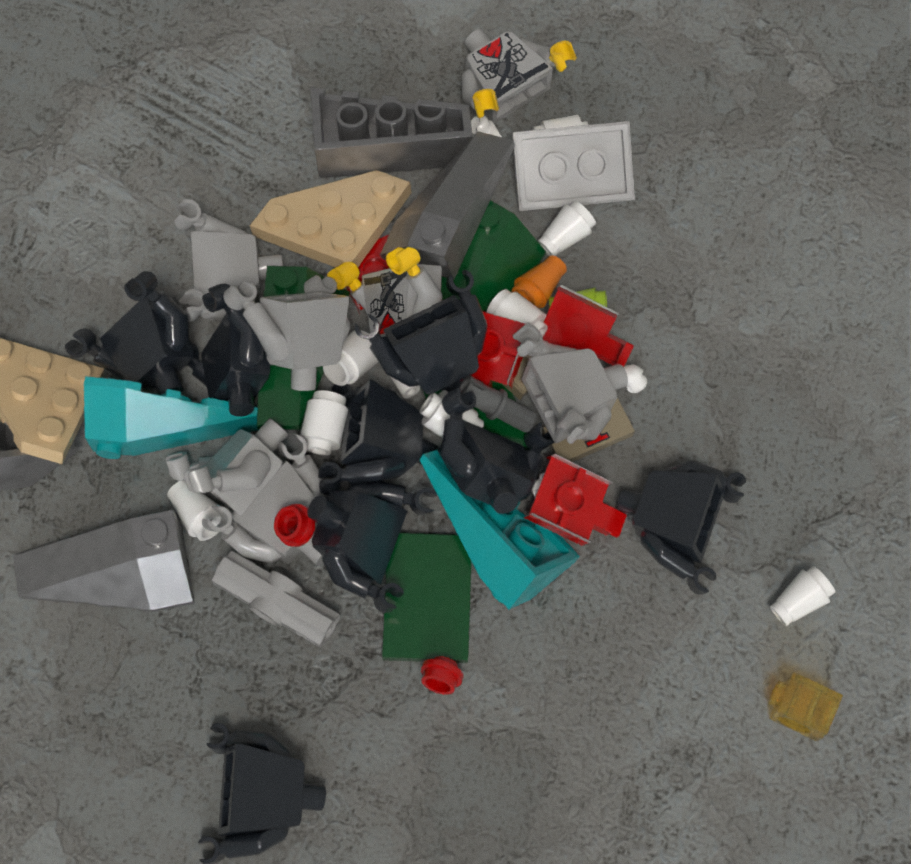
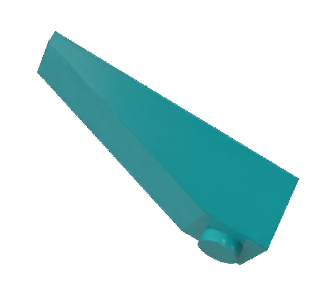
M85 376V439L93 452H96L98 456L103 458L119 459L121 455L136 456L233 436L240 429L247 432L259 430L257 428V407H254V411L247 416H234L229 412L228 401L204 398L199 404L192 402L188 397L182 396L180 391L167 389L165 394L155 395L141 392L142 383Z
M438 450L425 453L420 458V462L480 579L491 590L494 598L503 603L508 610L534 598L580 557L562 536L525 519L526 515L519 511L517 507L509 513L502 514L496 512L492 505L465 495L458 487L440 457Z

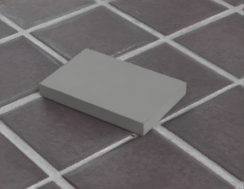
M630 121L511 132L512 140L515 142L513 157L518 211L563 207L565 204L570 206L574 201H578L582 205L635 200Z

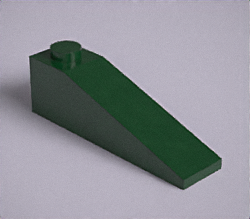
M490 200L457 275L453 280L454 284L458 288H465L466 280L463 277L462 271L467 270L471 272L474 278L473 286L470 289L471 295L477 296L482 312L487 313V309L494 297L504 289L511 292L515 280L539 265L546 256V250L515 214ZM441 276L442 301L454 295L448 291L446 287L447 278Z
M267 266L264 297L305 293L304 284L307 280L315 275L320 276L321 280L325 277L308 267ZM336 289V291L333 293L338 295L349 296L350 301V293L345 289ZM270 364L269 378L258 394L257 428L260 429L270 418L283 430H299L304 420L307 402L313 399L314 392L318 391L317 386L324 374L323 366L316 367V389L298 391L291 389V369Z

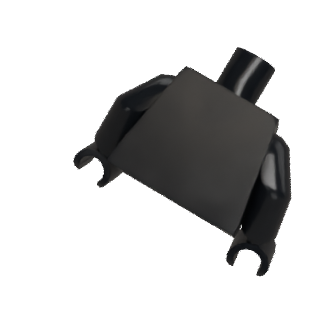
M467 270L462 271L463 277L466 280V286L462 289L455 286L453 277L450 274L446 280V287L449 292L454 294L453 296L383 329L386 337H381L379 334L380 323L376 317L370 314L368 316L375 324V329L371 334H363L357 323H355L354 329L356 334L370 341L371 346L369 349L388 376L408 387L420 385L426 394H433L439 390L450 392L460 386L463 378L477 372L479 369L477 356L483 351L488 326L477 296L471 295L470 292L474 283L471 272Z
M143 271L124 285L127 296L139 302L100 338L103 345L101 347L98 346L95 334L90 329L83 328L73 334V337L78 339L82 345L76 340H70L65 344V350L75 358L83 357L88 353L94 357L93 362L121 380L142 383L141 388H156L159 395L165 394L167 389L182 393L184 388L177 373L193 359L194 355L189 339V316L179 306L176 297H171L164 291L158 292L156 290L158 282L152 272Z
M218 284L208 289L209 293L202 296V301L208 311L214 313L224 309L226 314L201 352V361L199 360V352L196 345L190 342L194 355L193 359L184 367L189 366L193 370L192 375L207 387L209 398L228 401L230 414L242 417L254 411L253 400L269 378L270 363L258 337L243 316L245 309L234 310L225 303L223 295L230 285Z
M369 380L362 387H357L355 391H351V387L348 384L344 386L334 384L331 387V392L344 396L346 398L345 406L348 408L340 461L347 466L346 469H341L334 462L323 463L318 470V478L329 477L333 479L322 480L319 483V491L324 495H329L334 490L339 491L341 482L349 481V484L352 485L355 483L399 478L416 463L422 465L420 458L423 454L438 450L436 444L423 439L422 419L424 416L420 414L418 409L404 401L393 388L382 387L373 380Z
M458 387L448 392L442 399V406L445 412L450 415V418L445 420L442 445L439 447L438 453L458 487L465 495L492 505L498 513H509L517 507L519 501L529 497L544 458L540 455L541 451L553 444L554 441L549 432L544 436L541 435L540 428L542 422H540L529 432L525 433L524 442L529 451H525L522 445L463 420V413L475 407L476 396L473 391L461 395V387Z
M690 460L668 467L665 471H652L648 475L643 491L623 488L618 500V509L623 513L634 515L633 526L640 535L641 545L661 566L679 578L685 579L688 577L690 590L695 594L703 595L708 593L709 590L699 584V574L713 581L717 578L716 573L709 567L697 569L694 567V562L702 563L723 499L726 502L735 503L744 496L742 492L733 490L730 484L742 487L746 483V478L738 472L725 477L721 470L695 460Z
M373 481L352 484L347 491L334 490L329 494L328 498L322 495L315 497L307 510L308 517L318 523L312 538V546L322 555V561L331 581L335 585L364 599L367 596L372 597L376 609L380 612L387 613L396 609L395 605L385 600L384 593L387 592L394 597L400 598L404 595L403 589L395 583H388L383 587L374 584L381 585L408 512L402 508V505H410L411 510L418 515L433 512V509L423 508L420 505L419 497L420 495L436 497L437 493L435 490L422 488L411 493L406 492V487Z
M214 723L210 727L215 733H224V739L221 743H206V745L214 753L224 754L218 836L226 837L224 840L211 836L202 837L198 843L212 842L215 846V853L210 859H199L200 862L203 864H216L223 860L225 856L228 859L259 855L284 841L290 828L300 826L302 810H323L326 799L324 784L304 783V762L293 758L291 749L272 734L236 729L232 733L221 723Z

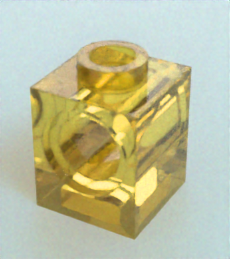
M794 672L785 680V683L780 680L777 681L768 701V704L774 706L769 719L818 742L828 734L843 695Z

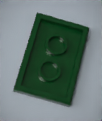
M399 533L386 569V584H398L403 589L404 595L397 598L385 592V600L397 608L391 612L384 613L382 659L388 661L424 662L427 659L443 656L452 659L456 663H468L471 559L459 536Z

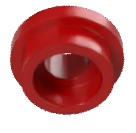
M292 504L282 508L277 513L274 520V531L285 545L300 547L311 539L315 530V521L308 517L307 506Z
M437 656L434 659H427L421 667L423 675L421 679L422 684L435 693L449 695L454 693L455 688L462 684L464 675L458 668L457 663L450 658Z

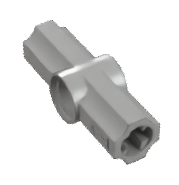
M233 551L224 556L216 568L212 579L214 585L248 604V608L263 620L279 628L283 625L320 648L328 642L340 619V614L304 594V590L288 577L276 571L269 573Z

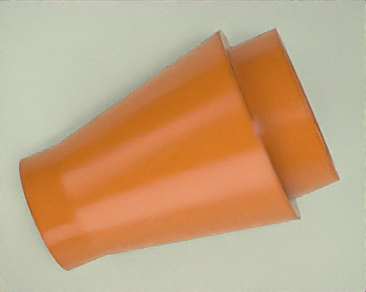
M550 255L545 261L518 277L514 282L511 292H518L537 308H544L561 277L567 272V267L559 257Z

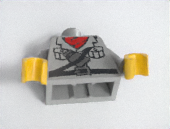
M482 29L473 31L465 40V45L471 53L466 57L465 71L461 76L463 103L475 110L478 118L484 117L485 112L488 120H491L493 123L498 122L551 88L552 67L556 66L557 71L562 72L567 67L566 60L575 61L577 59L571 42L564 40L550 47L523 38L519 39L512 32H505L490 40Z
M397 247L386 255L389 269L362 275L361 282L358 280L359 269L353 262H344L327 273V277H331L336 281L338 290L349 286L352 290L350 295L365 309L367 315L370 314L378 319L381 337H386L383 329L442 301L441 266L418 264L420 262V255L414 248L407 247L403 249L402 247ZM368 316L370 333H372L375 329V324Z

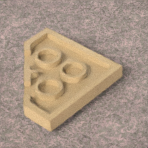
M375 170L272 198L251 223V232L256 238L333 267H338L344 262H353L359 267L412 193L411 184L409 181Z
M0 338V420L2 423L6 422L14 434L13 441L21 453L63 464L84 420L85 376L103 378L104 368Z

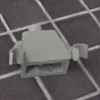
M190 199L183 200L176 208L179 211L185 212L188 217L179 215L174 220L175 225L181 230L189 229L193 225L196 230L191 231L194 289L186 291L179 300L181 304L191 305L185 310L189 316V321H194L199 315L206 319L222 321L226 311L221 309L214 313L210 312L202 301V296L209 293L208 289L218 284H229L230 286L238 287L244 281L251 282L257 289V296L254 302L260 303V297H263L262 280L266 279L267 266H284L282 254L260 256L256 236L248 234L246 231L206 213L201 214V209L195 201Z
M315 275L305 282V293L260 297V303L254 302L257 296V289L253 283L244 281L238 287L232 285L224 292L223 298L228 307L234 310L245 309L243 316L258 337L267 355L268 362L272 365L291 369V389L298 391L315 390L316 367L334 365L340 361L342 346L351 327L347 318L349 296L333 294L337 289V283L333 278L325 277L321 280L320 276Z
M524 325L512 335L513 339L522 343L517 348L519 356H531L523 373L522 381L554 443H559L565 439L569 444H573L577 439L595 440L611 419V409L617 399L616 390L624 388L628 384V377L624 367L621 364H615L603 368L594 351L590 349L576 350L575 348L551 344L543 340L540 331L534 325Z
M269 418L255 435L242 429L237 431L213 457H199L198 462L190 464L186 452L168 455L166 463L169 474L174 480H185L190 492L206 493L210 491L224 505L241 516L282 466L283 462L273 451L288 434Z
M292 433L298 442L295 452L288 453L286 446L282 442L278 444L279 452L283 456L294 460L292 466L286 461L241 516L236 512L231 514L223 506H212L221 516L220 523L214 526L208 519H202V525L209 531L222 532L221 538L244 558L268 563L280 560L285 564H289L303 552L318 566L323 561L322 555L312 546L314 533L311 539L303 546L291 547L285 545L274 531L275 517L282 508L292 504H301L308 507L317 496L329 497L319 491V483L325 479L318 478L319 469L311 456L305 455L307 451L306 440L302 436Z

